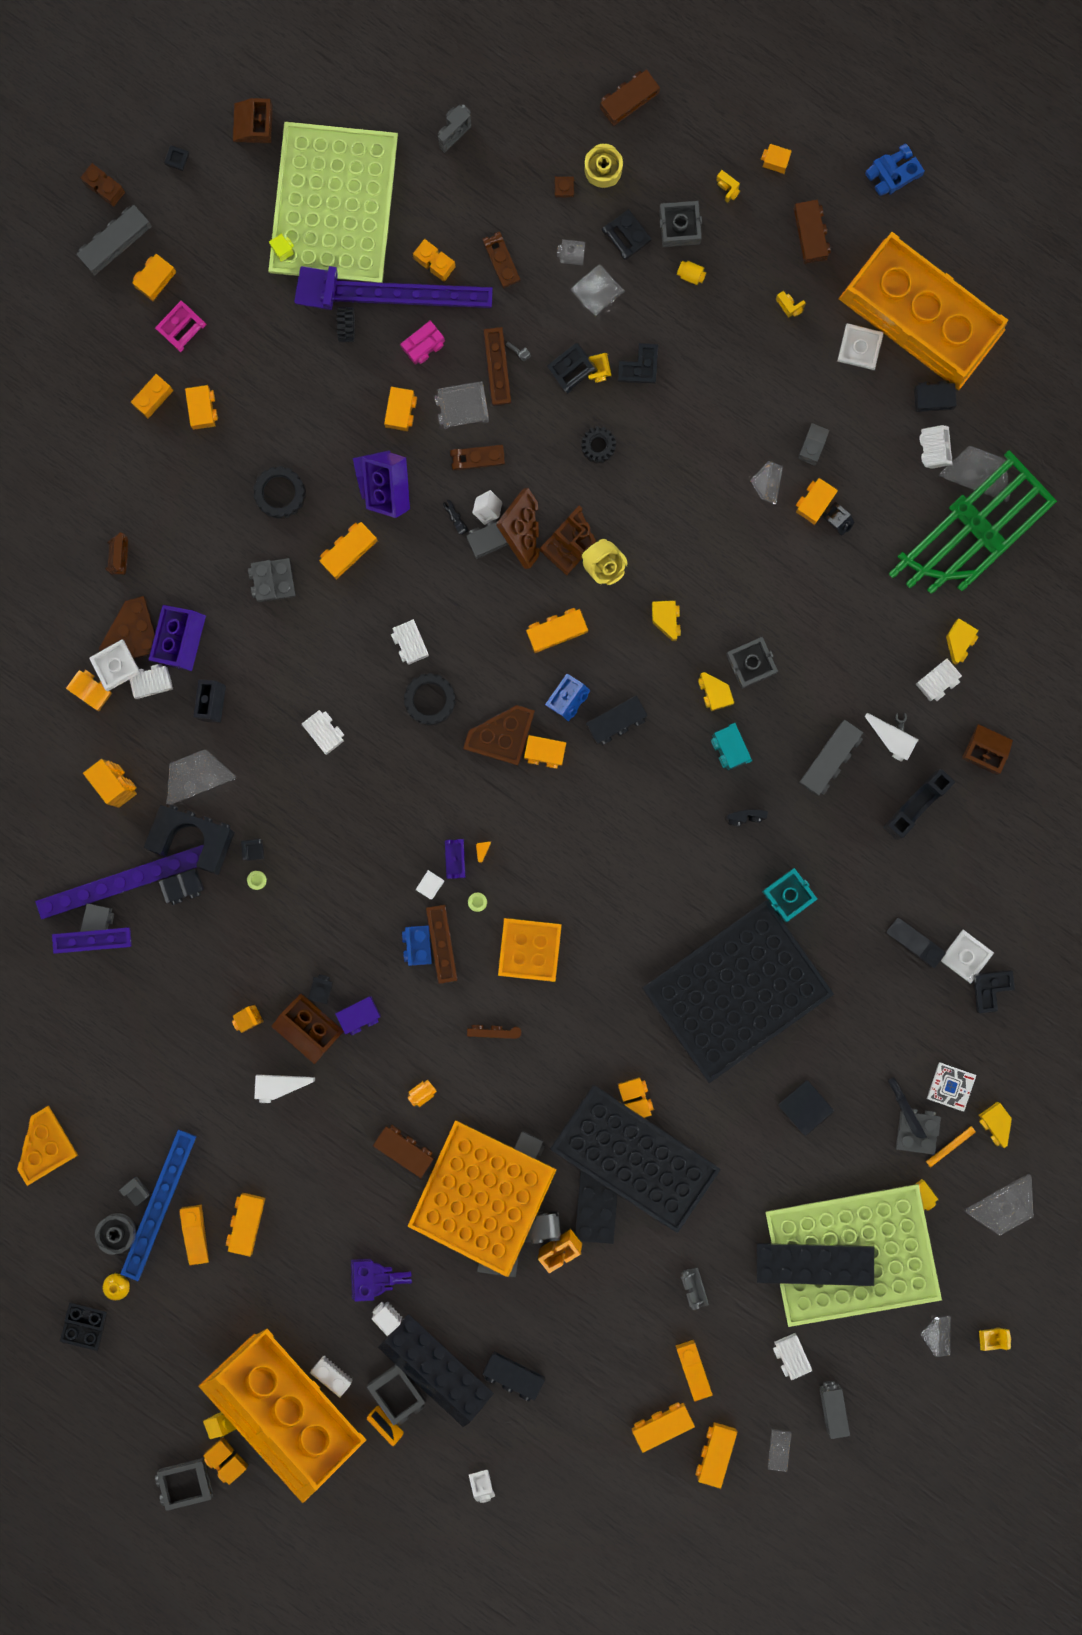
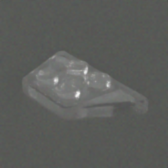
M969 446L952 461V465L947 466L941 471L939 476L976 490L1006 459ZM1007 471L984 493L996 497L1008 486ZM1009 495L1003 501L1008 502L1010 499Z
M204 749L169 764L166 804H175L237 778Z
M1027 1174L964 1209L965 1212L999 1236L1033 1218L1031 1175Z

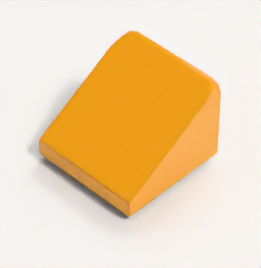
M491 842L476 844L479 863L483 862Z

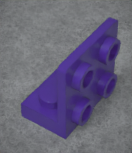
M301 266L294 300L295 304L332 310L338 278L337 267L329 266L328 270Z

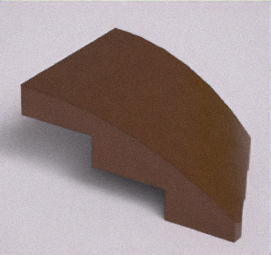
M580 505L539 549L566 575L582 560L583 552L596 543L593 534L590 532V526L583 516Z

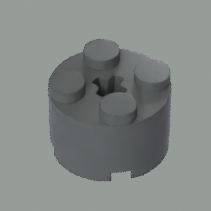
M543 1211L537 1212L524 1243L538 1244L548 1239L549 1241L561 1240L559 1212L549 1211V1214L543 1213Z
M111 1214L97 1225L95 1230L96 1242L99 1248L107 1254L123 1253L134 1243L137 1226L125 1214ZM115 1230H118L120 1235L117 1238L114 1237L115 1234L113 1232Z

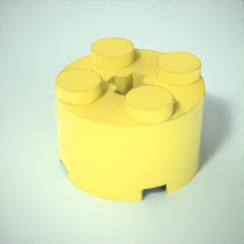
M596 145L585 157L584 171L588 182L600 188L614 186L618 182L623 168L621 154L612 145Z
M601 539L582 554L585 570L598 584L611 585L623 577L625 565L627 566V559L612 542Z

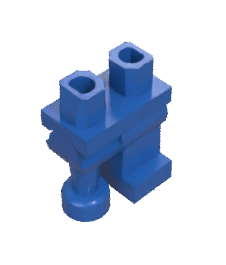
M906 143L899 147V152L891 156L883 155L873 161L872 166L866 170L865 174L870 181L877 177L881 180V183L875 186L879 196L887 193L892 194L909 182L923 176L925 170L916 156L900 167L897 166L896 163L901 159L907 160L913 156L910 147Z

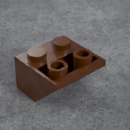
M250 98L234 103L233 142L271 143L273 106L270 99Z
M978 724L962 759L998 775L1001 773L1009 756L1013 740Z

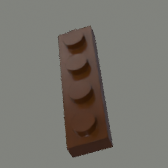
M503 328L484 329L492 406L511 404Z
M446 906L428 907L426 911L438 984L458 981Z

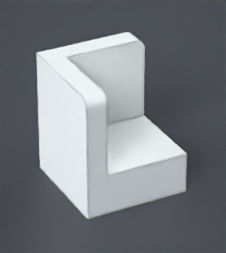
M490 490L476 497L473 514L486 525L488 522L499 518L502 501Z
M428 870L416 890L429 899H433L445 881Z

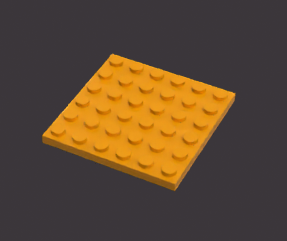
M455 1121L408 1227L509 1277L557 1169L459 1121Z

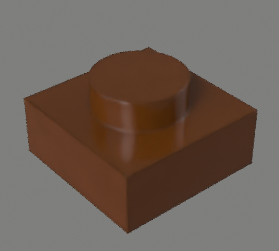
M555 177V197H574V177Z

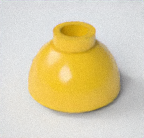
M119 1273L109 1275L103 1282V1292L110 1300L116 1301L125 1298L130 1289L128 1279Z

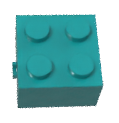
M736 723L730 724L729 727L712 735L711 743L715 751L719 750L721 755L719 761L723 768L726 767L727 770H730L744 763L752 762Z
M795 868L788 871L762 891L784 922H788L817 900V897L808 887L810 886L806 879H802Z

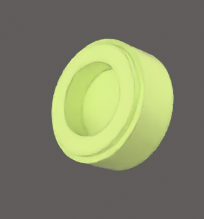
M253 871L248 875L247 883L250 888L260 890L265 887L267 878L263 872Z
M473 893L468 899V905L471 910L480 912L486 908L487 899L482 893Z

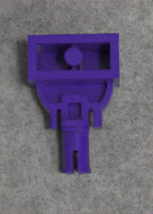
M371 1259L351 1260L352 1299L355 1302L373 1301L374 1297L381 1295L385 1291L392 1290L393 1287L391 1285L411 1284L412 1279L406 1278L411 1277V1271L393 1273L390 1272L392 1271L391 1267H383L378 1263H373Z

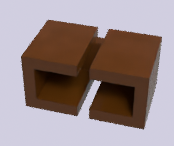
M93 163L80 177L88 188L99 194L102 199L113 207L125 194L120 184L111 177H107Z

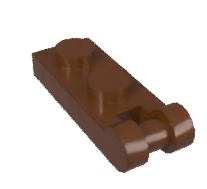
M500 231L494 233V236L490 238H482L502 287L505 288L519 282L520 277ZM498 242L499 248L493 250L491 245Z
M503 445L450 450V457H453L452 470L505 465ZM460 456H466V462H461Z
M472 1025V1028L467 1029V1036L517 1039L521 1036L522 1032L519 1027H513L511 1030H502L503 1026H491V1029H483V1025Z

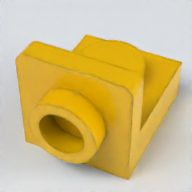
M721 170L717 175L716 181L720 188L725 191L729 190L725 196V201L728 203L730 199L735 200L740 193V190H738L740 183Z
M782 291L776 297V301L788 318L792 315L796 317L804 311L803 308L806 304L804 300L794 306L795 302L790 294L786 295Z

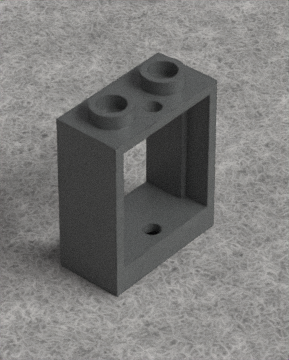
M394 1365L367 1385L368 1390L393 1426L397 1423L399 1425L403 1424L409 1419V1414L412 1412L416 1414L425 1407L423 1405L426 1403L425 1397L413 1380L397 1365ZM399 1374L418 1401L395 1417L377 1389Z
M835 1381L823 1382L819 1389L827 1433L830 1439L850 1436L842 1388Z
M205 1458L158 1470L157 1475H155L157 1487L161 1489L160 1502L162 1506H165L166 1511L212 1499L214 1495L204 1461ZM196 1468L202 1495L171 1502L165 1476Z

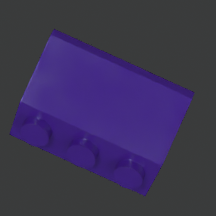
M393 453L363 456L362 467L366 509L394 518L410 510L406 457Z
M162 605L149 661L192 671L206 616L193 610Z

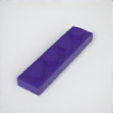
M130 928L52 934L53 954L132 947Z

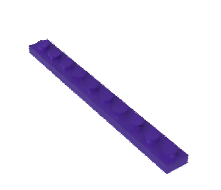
M337 281L334 301L492 308L493 288Z
M204 845L37 900L35 902L40 917L45 919L87 905V903L90 904L197 868L196 865Z

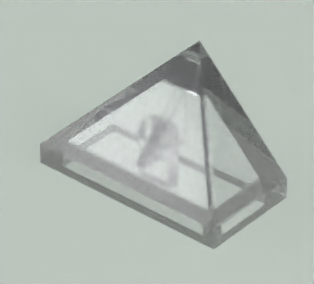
M767 462L750 480L762 500L773 504L777 503L783 466Z
M951 1316L936 1317L920 1334L936 1357L950 1355Z

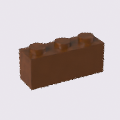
M647 69L643 72L639 71L632 77L630 82L620 84L616 92L605 95L601 99L600 109L611 124L615 126L658 95L660 87Z
M818 200L796 203L794 214L804 264L827 260L831 249L829 242H826L825 239L827 228L825 223L822 224L821 217L824 216L822 205H819Z
M393 1125L390 1127L386 1126L373 1146L421 1178L435 1158L432 1156L433 1152L424 1146L422 1149L416 1145L417 1141L410 1136L406 1138L400 1134L401 1130Z

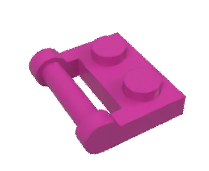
M180 301L155 329L179 352H182L186 343L207 324L185 303ZM193 319L196 323L177 341L175 336Z

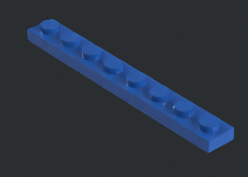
M180 1129L177 1131L136 1233L134 1243L130 1248L120 1273L121 1275L136 1281L140 1280L197 1136Z

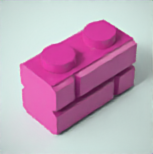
M429 321L400 345L416 365L418 362L420 364L424 363L429 358L428 354L433 350L435 352L439 351L444 346L443 342H445V339L435 325Z

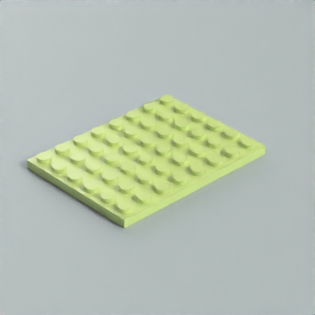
M293 122L284 123L272 239L281 233L284 238L289 237L294 245L292 248L294 254L281 262L271 248L269 273L299 276L301 266L328 270L329 266L337 267V280L383 283L398 133Z
M919 1184L766 1211L771 1243L874 1246V1286L780 1284L788 1327L942 1300Z

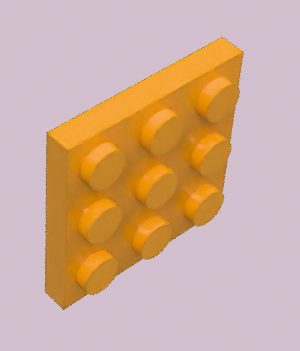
M504 918L498 976L555 982L562 924Z

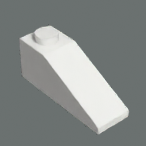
M867 713L866 719L889 751L893 753L892 757L899 761H903V759L908 760L918 739Z
M256 1075L254 1099H259L260 1103H271V1100L314 1082L315 1077Z

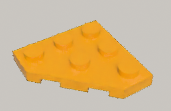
M49 1106L31 1116L17 1170L28 1186L78 1156Z

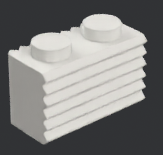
M941 425L921 429L920 443L924 451L921 458L925 467L933 469L952 465L949 427Z
M414 619L393 628L394 633L391 636L395 645L399 643L401 647L399 655L402 662L407 661L409 665L429 656Z
M947 658L918 681L916 685L929 701L933 699L938 701L945 695L943 692L948 687L953 689L960 683L958 679L962 675Z
M162 664L153 665L151 670L148 671L139 669L140 674L129 679L135 699L173 690L168 667L162 666Z
M318 710L303 722L302 725L327 755L344 742L342 739L344 734L338 726L334 728L331 725L332 719L326 711L322 713Z
M381 1302L373 1309L372 1320L386 1336L400 1325L402 1316L392 1308V1305H389V1302L385 1304Z
M796 1333L774 1342L776 1347L773 1350L777 1359L781 1358L784 1363L781 1368L785 1377L789 1376L791 1380H794L812 1371Z
M322 1356L310 1372L339 1398L352 1383V1378H349L346 1373L335 1366L332 1361H329V1358H326V1356Z

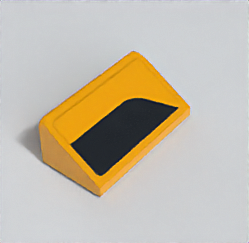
M376 1406L367 1415V1420L391 1446H394L403 1436L404 1432L397 1424L393 1426L380 1406Z

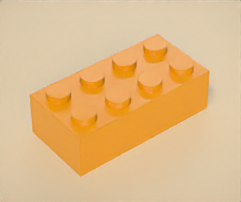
M100 759L83 772L108 805L120 808L137 795L134 783L130 779H125L123 776L124 770L119 764L112 761Z

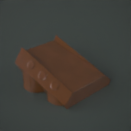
M120 532L107 542L109 544L108 567L105 569L112 575L126 574L128 537Z

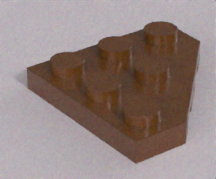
M529 488L522 489L496 524L524 569L531 568L539 557V548H536V537H539V527L535 519L538 502Z
M144 596L125 601L100 645L99 651L123 639L133 659L150 655L155 631Z
M516 705L483 724L474 727L468 731L463 749L518 766L535 710Z

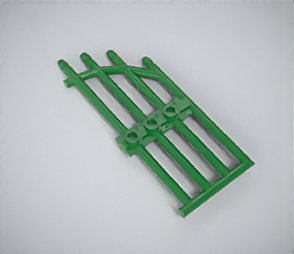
M1008 450L1004 454L1007 460L968 498L962 494L949 507L952 513L908 555L901 552L897 556L901 562L890 571L889 576L891 578L896 577L908 565L918 571L913 575V578L907 581L906 585L909 588L913 587L916 582L926 575L938 578L927 589L930 594L934 593L947 580L965 578L957 587L960 591H963L1043 516L1057 500L1017 457ZM1013 465L1020 474L979 512L972 503ZM1027 479L1033 488L992 526L985 517ZM1040 493L1046 502L1005 540L998 531ZM957 518L965 525L924 566L914 561ZM972 532L978 539L945 572L932 569L968 533ZM983 545L990 551L991 555L975 570L957 571Z

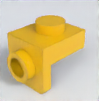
M607 353L589 357L598 369L594 374L588 375L590 380H595V383L606 381V377L612 376Z
M994 1328L979 1331L980 1350L1011 1349L1009 1330Z

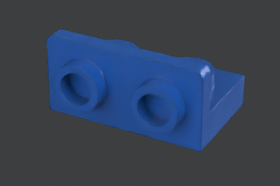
M566 674L545 705L567 721H570L576 715L582 702L587 699L590 689L577 679Z
M429 926L405 927V931H402L403 943L407 944V950L404 951V962H408V966L432 964Z

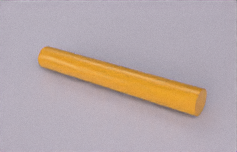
M969 1127L926 1161L928 1166L931 1168L976 1133L973 1127Z

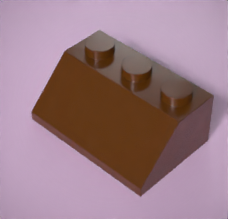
M302 994L279 1015L271 1026L313 1064L326 1053L344 1032Z

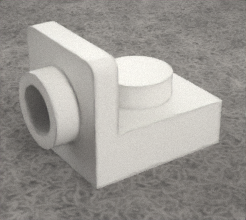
M488 1470L469 1474L473 1496L477 1502L485 1503L490 1501L492 1497H495Z

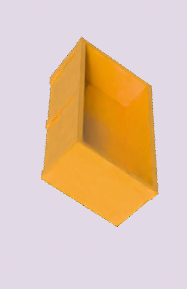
M893 232L883 240L839 297L840 301L878 330L884 332L886 336L945 381L955 383L957 390L962 388L1005 332L1008 322L1007 318L988 307L954 281L953 277L942 272L900 240L899 236Z
M268 1329L250 1336L198 1386L302 1503L366 1441L365 1437L356 1431L322 1393L315 1381H312L273 1338V1334Z

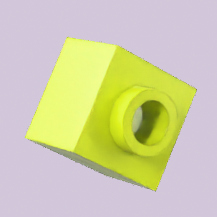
M282 233L269 241L271 248L281 262L294 254L292 250L294 247L289 237L284 238Z

